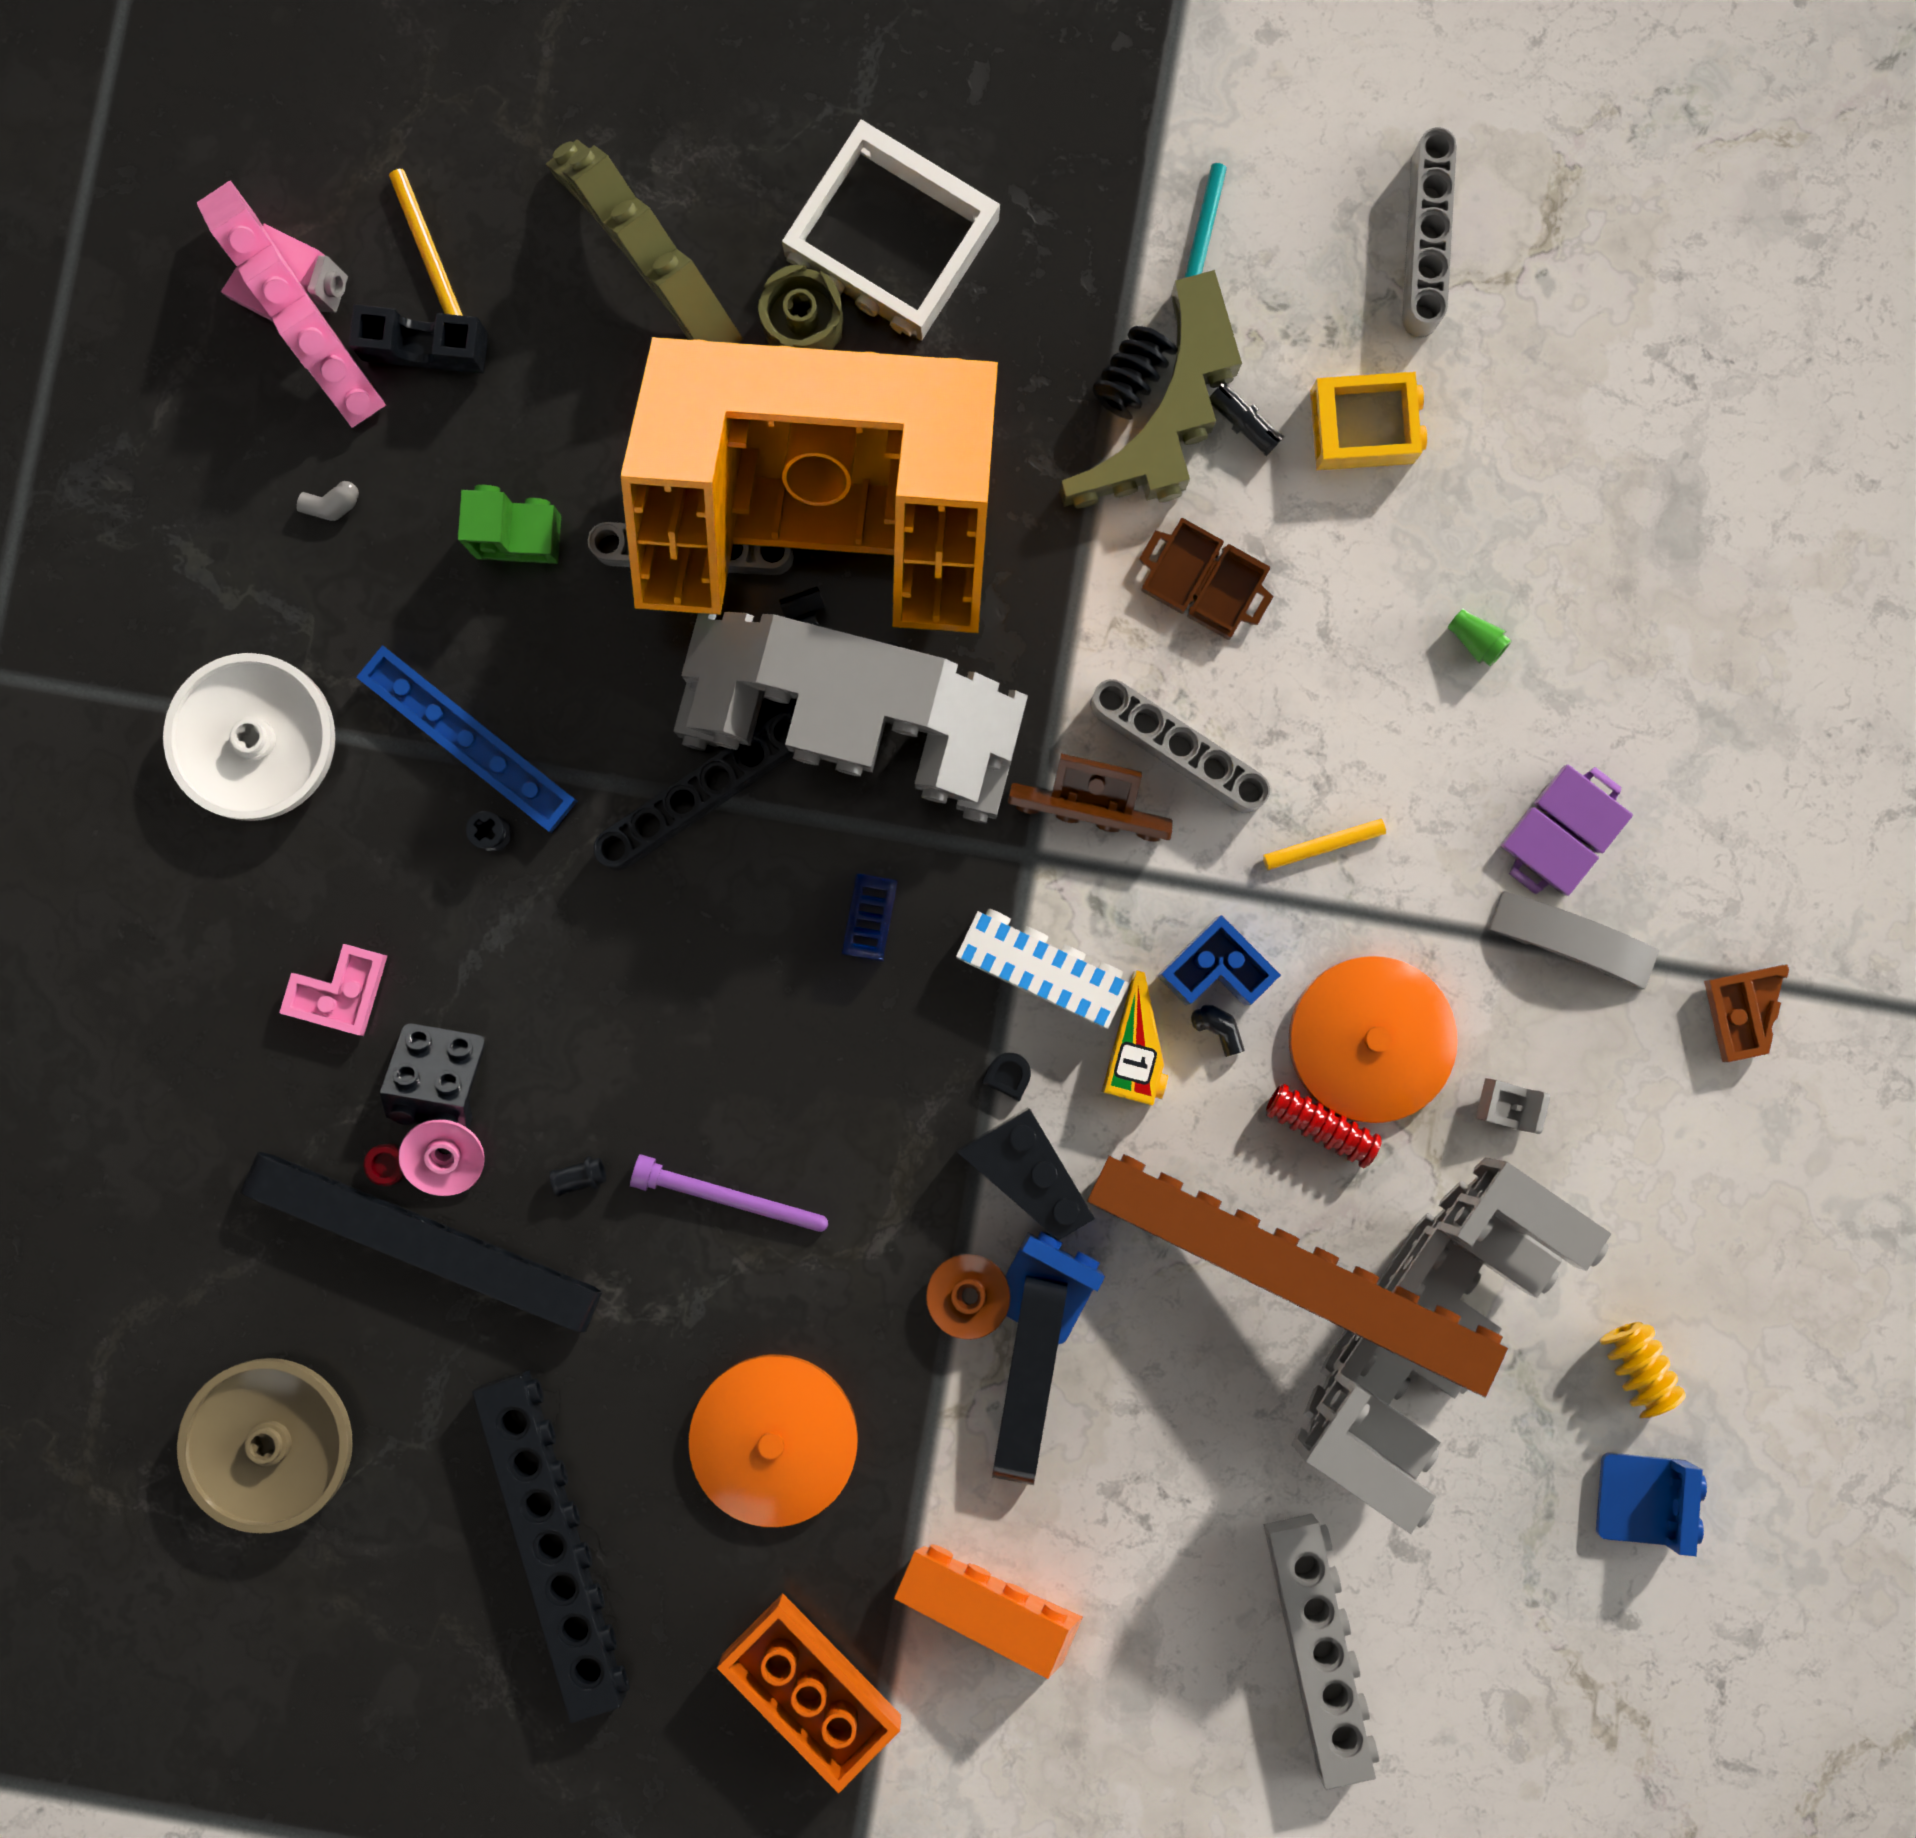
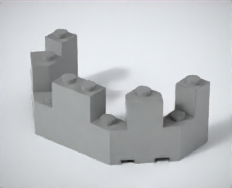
M724 612L722 620H715L717 614L698 613L681 675L686 682V687L674 727L675 734L683 738L682 745L701 751H706L707 745L714 747L722 746L738 750L739 743L750 746L763 697L784 704H789L791 698L797 699L785 742L788 751L794 752L793 759L811 765H819V761L822 759L837 763L835 770L861 776L862 770L873 773L885 723L893 724L892 731L906 736L917 737L918 731L928 733L915 780V789L923 791L921 797L946 804L947 798L958 800L956 809L964 811L963 818L974 822L986 824L988 818H997L1028 695L1016 690H1009L1008 696L998 692L1000 683L976 672H968L967 678L956 673L958 664L944 658L774 614H762L760 622H752L754 616L748 613Z
M1485 1157L1474 1167L1473 1174L1477 1177L1469 1185L1460 1181L1441 1199L1439 1206L1443 1210L1436 1217L1427 1213L1418 1221L1377 1282V1285L1391 1292L1394 1291L1396 1285L1420 1296L1417 1304L1434 1312L1436 1306L1439 1305L1460 1315L1459 1325L1474 1332L1477 1326L1480 1325L1499 1334L1502 1330L1501 1327L1460 1300L1464 1293L1466 1295L1470 1294L1479 1283L1481 1278L1479 1270L1483 1264L1526 1294L1538 1298L1541 1292L1543 1294L1547 1293L1555 1284L1558 1278L1556 1270L1561 1264L1562 1259L1572 1266L1585 1271L1590 1266L1594 1267L1599 1264L1608 1251L1609 1246L1606 1242L1611 1233L1510 1163ZM1345 1330L1325 1359L1320 1371L1327 1377L1323 1388L1317 1385L1313 1389L1304 1415L1310 1418L1307 1430L1301 1427L1296 1432L1291 1445L1310 1465L1409 1534H1412L1416 1526L1420 1528L1426 1524L1434 1510L1432 1502L1436 1496L1416 1481L1421 1471L1427 1472L1434 1465L1439 1455L1437 1447L1441 1442L1393 1409L1389 1404L1393 1398L1398 1400L1406 1392L1411 1382L1408 1376L1412 1370L1454 1399L1459 1392L1464 1394L1468 1389Z

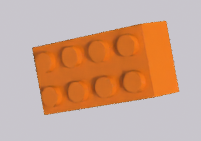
M783 1593L722 1653L717 1669L838 1794L900 1732L901 1714Z

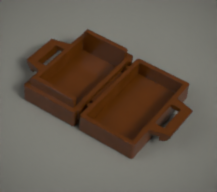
M1184 518L1180 519L1172 535L1155 530L1139 558L1141 563L1151 570L1142 586L1141 591L1181 614H1184L1189 603L1193 602V596H1198L1194 605L1189 607L1187 617L1227 640L1231 639L1241 621L1250 625H1258L1274 597L1262 586L1270 566L1231 544L1223 547V553L1217 562L1214 559L1218 558L1219 550L1224 541ZM1161 539L1167 542L1155 563L1149 560ZM1256 593L1263 596V599L1253 617L1246 614V611Z

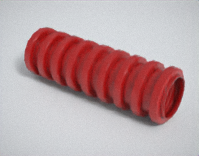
M1284 1083L1277 1087L1266 1107L1267 1117H1278V1123L1282 1125L1286 1122L1289 1123L1291 1130L1300 1129L1302 1136H1313V1142L1317 1144L1320 1141L1324 1142L1326 1149L1335 1148L1337 1155L1342 1156L1346 1154L1348 1161H1359L1358 1166L1363 1169L1373 1162L1382 1144L1380 1135L1377 1133L1373 1136L1370 1135L1369 1129L1366 1127L1359 1129L1358 1123L1354 1121L1346 1122L1347 1118L1343 1115L1336 1117L1334 1110L1329 1108L1325 1111L1323 1109L1324 1105L1319 1102L1315 1105L1312 1104L1310 1097L1301 1098L1299 1091H1288L1289 1086Z

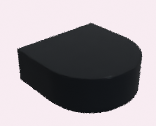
M1003 1053L993 1060L982 1083L1020 1101L1030 1081V1066L1026 1059L1019 1054Z

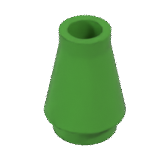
M1462 609L1448 626V629L1458 637L1479 664L1485 662L1490 667L1501 657L1512 642L1511 639L1505 636L1506 630L1470 614L1465 609Z

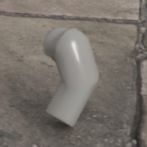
M342 481L323 497L302 492L297 500V511L325 520L336 521L356 505L359 496L358 488L349 481Z

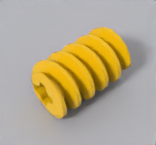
M1633 1322L1610 1331L1600 1338L1599 1341L1601 1345L1615 1344L1616 1348L1607 1354L1608 1360H1623V1363L1614 1372L1618 1376L1630 1375L1631 1378L1622 1385L1624 1391H1638V1394L1629 1403L1633 1407L1644 1405L1646 1409L1642 1411L1639 1418H1650L1676 1408L1686 1396L1682 1387L1675 1386L1678 1382V1377L1675 1372L1668 1370L1670 1367L1669 1358L1665 1355H1660L1663 1351L1661 1342L1652 1340L1655 1336L1653 1326L1643 1324L1642 1322Z

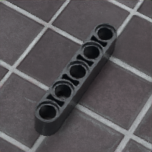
M1026 1275L992 1478L1034 1485L1067 1294V1282Z

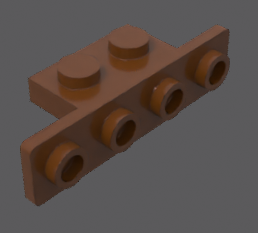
M1061 753L1052 791L1018 783H1012L1008 803L1015 805L1016 809L1024 813L1037 814L1039 811L1051 813L1064 822L1078 823L1080 820L1096 824L1099 829L1107 832H1119L1121 829L1134 832L1139 838L1152 842L1160 841V839L1170 840L1172 835V819L1134 810L1142 778L1141 771Z

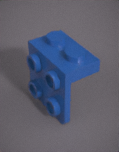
M1040 1231L1038 1237L1028 1232L1005 1274L1011 1296L1006 1316L1016 1322L1019 1320L1026 1275L1067 1282V1294L1058 1344H1062L1068 1339L1092 1291L1098 1292L1105 1275L1097 1269L1100 1262L1080 1251L1076 1253L1075 1257L1060 1249L1063 1242L1058 1241L1055 1237L1043 1231Z
M1619 1453L1604 1454L1601 1458L1596 1520L1597 1534L1607 1540L1666 1545L1679 1555L1697 1557V1544H1701L1704 1536L1703 1522L1699 1518L1700 1502L1704 1501L1707 1493V1482L1703 1475V1470L1681 1459Z

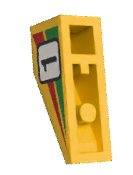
M1136 970L1132 974L1101 1092L1153 1106L1155 1098H1163L1168 1075L1162 1074L1164 1063L1145 972Z

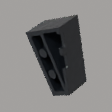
M1030 1108L1024 1109L957 1149V1152L1058 1241L1095 1219Z

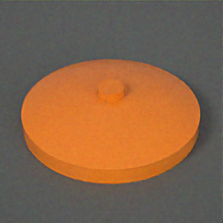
M1368 956L1354 958L1338 963L1322 972L1301 994L1294 1008L1289 1026L1290 1056L1294 1070L1304 1088L1317 1102L1323 1104V1107L1326 1109L1330 1108L1339 1116L1343 1115L1347 1119L1360 1122L1384 1123L1395 1121L1414 1114L1425 1107L1446 1084L1457 1054L1456 1023L1452 1009L1442 991L1427 975L1417 968L1388 957Z
M770 1354L749 1358L735 1364L719 1375L701 1397L693 1414L689 1431V1454L692 1468L705 1494L726 1514L744 1523L760 1527H785L798 1524L814 1517L827 1508L845 1487L853 1470L858 1447V1431L854 1411L839 1384L813 1363L787 1355Z

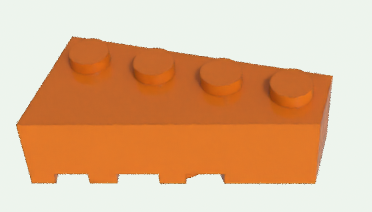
M930 1544L929 1548L923 1546L914 1551L894 1597L895 1600L1047 1679L1063 1664L1083 1618L1076 1613L1035 1596L1017 1585L1006 1583L991 1576L990 1572L980 1566L970 1563L966 1565L953 1559V1554L950 1551L934 1544Z

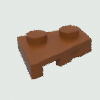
M1788 964L1704 981L1722 1062H1732L1769 1054L1774 1035L1772 1026L1775 1020L1778 1019L1781 1006L1778 998L1783 978L1788 977Z

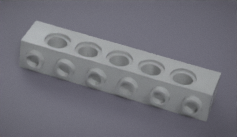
M1313 1514L1263 1524L1318 1776L1325 1790L1374 1780L1376 1776L1373 1763L1379 1762V1755L1373 1736H1366L1363 1721L1369 1720L1370 1715L1364 1694H1357L1354 1678L1360 1677V1669L1355 1652H1348L1345 1636L1351 1635V1629L1345 1609H1338L1335 1594L1342 1592L1336 1567H1329L1326 1551L1332 1550L1326 1524L1320 1525ZM1303 1556L1314 1557V1565L1310 1571L1306 1573L1295 1572V1563L1299 1558ZM1313 1598L1322 1599L1323 1607L1319 1613L1315 1615L1304 1613V1607L1309 1600ZM1330 1641L1333 1643L1332 1650L1328 1655L1324 1657L1313 1655L1314 1648L1319 1642ZM1333 1683L1342 1685V1690L1336 1698H1323V1691L1328 1685ZM1342 1726L1351 1727V1733L1347 1739L1343 1741L1332 1740V1735L1337 1728Z

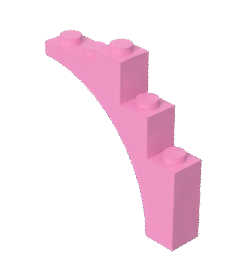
M231 180L198 201L197 205L210 232L237 266L245 284L270 315L281 337L303 366L309 370L349 425L353 428L386 406L381 396L300 284L263 228L256 214Z

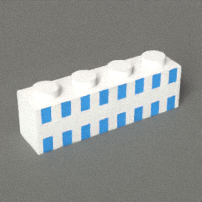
M988 908L986 915L977 911L956 955V959L1099 1027L1109 1028L1130 984L1121 979L1124 974L1123 971L1104 962H1101L1099 968L1084 962L1085 953L1066 944L1063 945L1061 950L1046 944L1047 935L1028 926L1025 927L1024 932L1010 927L1008 924L1011 919L995 910Z

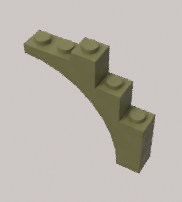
M579 140L566 142L554 151L553 158L546 163V166L552 175L570 191L616 243L668 310L688 340L739 343L742 341L743 337L693 261L675 247L650 207L635 197L609 156L595 145L588 148Z
M1215 270L1175 280L1171 298L1177 325L1176 347L1178 352L1176 353L1171 382L1164 398L1143 430L1122 450L1093 469L1061 481L1059 492L1064 507L1074 504L1077 509L1085 508L1096 504L1099 501L1098 497L1114 493L1116 498L1125 497L1137 492L1138 486L1141 485L1147 501L1158 498L1159 502L1171 501L1182 496V491L1186 490L1190 477L1180 441H1184L1185 445H1192L1208 438V434L1214 428L1216 419L1206 384H1210L1211 388H1217L1222 382L1231 383L1242 365Z

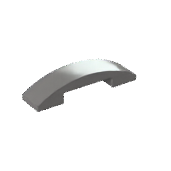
M1506 891L1501 893L1488 929L1523 944L1538 946L1603 971L1606 976L1640 989L1646 988L1659 950L1603 924Z

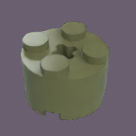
M798 264L784 267L768 278L759 299L758 312L763 332L769 345L832 350L842 338L844 325L841 298L833 280L822 271L818 272L807 268L805 265ZM802 310L806 316L799 317L795 313Z

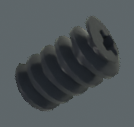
M1134 326L1129 330V340L1121 342L1119 346L1120 353L1112 356L1110 360L1111 367L1104 368L1101 374L1102 380L1095 382L1092 388L1097 400L1107 410L1128 420L1133 419V417L1126 408L1130 406L1140 409L1143 404L1136 396V393L1138 392L1143 395H1150L1151 388L1144 382L1145 379L1153 382H1158L1160 379V375L1153 367L1158 366L1166 369L1169 366L1168 360L1162 353L1176 355L1178 352L1176 345L1166 336L1152 328Z

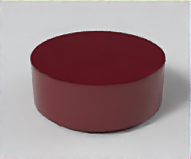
M381 1144L373 1147L367 1153L364 1159V1172L372 1183L379 1186H389L400 1182L405 1177L399 1164V1146L395 1144Z

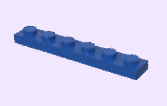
M383 645L357 675L356 678L548 832L552 833L578 802Z

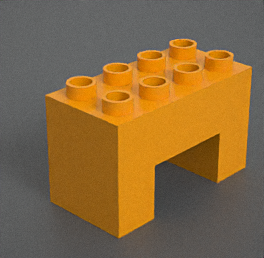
M652 337L621 472L635 609L721 615L733 544L894 555L892 627L978 633L998 362Z

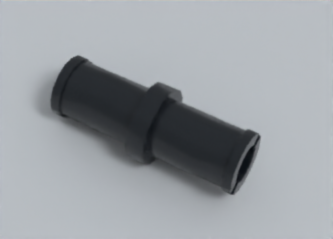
M1222 382L1219 388L1209 397L1211 405L1234 425L1231 429L1236 434L1239 432L1243 433L1266 457L1285 437L1257 413L1259 408L1256 405L1252 404L1250 407L1226 382Z

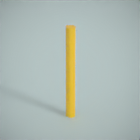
M403 169L393 170L389 173L390 180L444 314L463 316L405 171Z

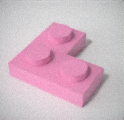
M343 944L332 983L291 973L279 1013L364 1036L387 955Z

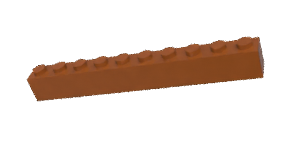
M1123 1154L1120 1161L1111 1156L1108 1157L1087 1200L1093 1206L1486 1398L1508 1350L1507 1347L1500 1344L1503 1336L1480 1325L1477 1326L1475 1332L1459 1325L1460 1315L1439 1305L1436 1306L1434 1312L1417 1304L1420 1296L1397 1285L1394 1291L1391 1292L1377 1285L1380 1277L1358 1266H1355L1353 1272L1337 1266L1339 1257L1318 1247H1315L1313 1253H1310L1297 1246L1299 1238L1279 1228L1275 1229L1274 1234L1260 1229L1258 1225L1261 1220L1242 1210L1237 1209L1233 1216L1219 1209L1222 1203L1219 1199L1200 1190L1196 1197L1181 1190L1183 1182L1161 1172L1158 1179L1143 1172L1146 1165L1130 1156Z

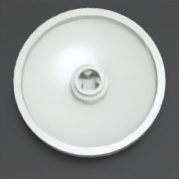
M241 653L225 656L204 665L181 685L170 703L166 714L163 745L165 758L173 778L184 793L195 803L227 818L257 821L283 815L302 804L315 792L325 778L333 758L335 726L325 696L305 673L291 664L269 655Z

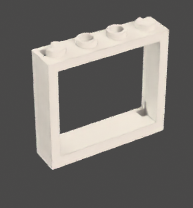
M860 119L782 240V245L788 262L793 265H805L807 268L818 272L822 271L833 280L839 294L845 293L855 299V304L863 312L873 317L879 314L890 321V326L897 333L901 334V332H904L908 336L913 335L922 341L998 223L1000 204ZM860 154L973 222L918 310L805 242Z

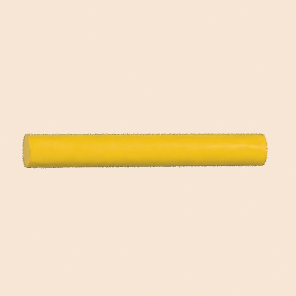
M1380 818L1264 854L1263 861L1267 870L1275 869L1386 834L1385 824Z

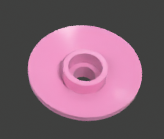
M431 1120L415 1126L406 1134L399 1149V1164L406 1179L419 1190L437 1196L456 1195L472 1187L479 1179L485 1162L483 1147L475 1134L465 1126L448 1120ZM438 1148L447 1149L451 1153L442 1154L438 1151Z

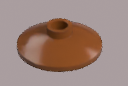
M974 1254L958 1255L943 1262L931 1276L926 1295L928 1310L937 1326L945 1333L965 1340L982 1338L996 1330L1008 1313L1011 1299L1010 1287L1001 1269L991 1260ZM966 1288L976 1290L978 1299L975 1303L970 1304L964 1300L963 1293Z

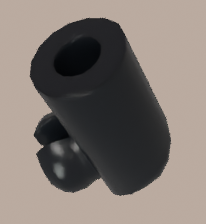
M1203 1005L1201 1009L1193 1011L1191 1015L1193 1027L1198 1031L1207 1029L1219 1035L1225 1057L1245 1051L1236 1020L1231 1014L1214 1005Z

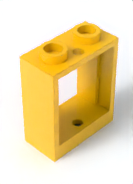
M1416 372L1316 379L1310 390L1316 471L1414 464L1422 454V451L1426 450L1427 430L1425 425H1420L1419 410H1422L1424 405V391L1422 385H1417ZM1401 391L1405 444L1339 448L1335 395Z

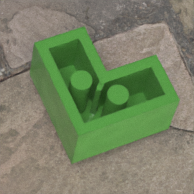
M476 485L475 490H461L458 540L476 559L558 564L561 514L554 505H550V501L541 498H527L525 503H512L504 492H500L501 489L492 485Z

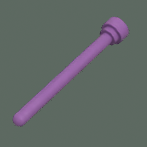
M639 1154L632 1173L630 1187L647 1191L648 1187L656 1189L657 1186H661L818 1232H822L828 1227V1220L823 1215L663 1170V1165L657 1164L655 1158Z

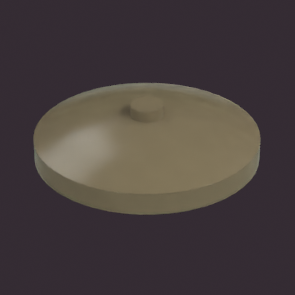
M264 1358L246 1361L226 1369L213 1377L196 1393L189 1403L178 1433L177 1459L182 1480L193 1500L206 1514L217 1522L232 1529L248 1533L262 1534L283 1531L303 1523L319 1512L341 1487L352 1456L351 1424L346 1408L337 1392L322 1376L313 1370L284 1359Z

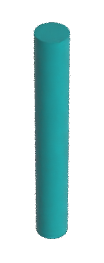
M1213 163L1210 168L1184 278L1203 272L1227 167L1220 163Z

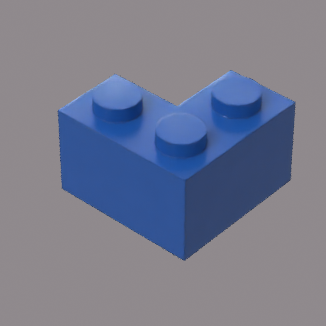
M1222 915L1216 917L1157 975L1185 1005L1192 1004L1218 979L1244 1006L1252 1005L1281 976Z

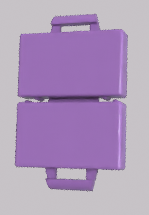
M1564 765L1534 802L1536 808H1529L1501 843V847L1516 858L1509 874L1534 894L1539 893L1550 884L1564 896H1569L1599 859L1595 852L1604 853L1633 817L1630 811L1616 801L1621 792V786L1596 767L1582 775L1570 765ZM1594 776L1611 789L1610 795L1590 781L1591 778ZM1523 864L1542 878L1538 884L1519 870Z

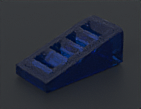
M857 873L842 955L884 962L898 880ZM863 887L886 890V899L862 895ZM860 904L884 907L883 915L859 911ZM861 919L881 923L880 931L857 927V921ZM855 935L878 939L877 947L854 943Z

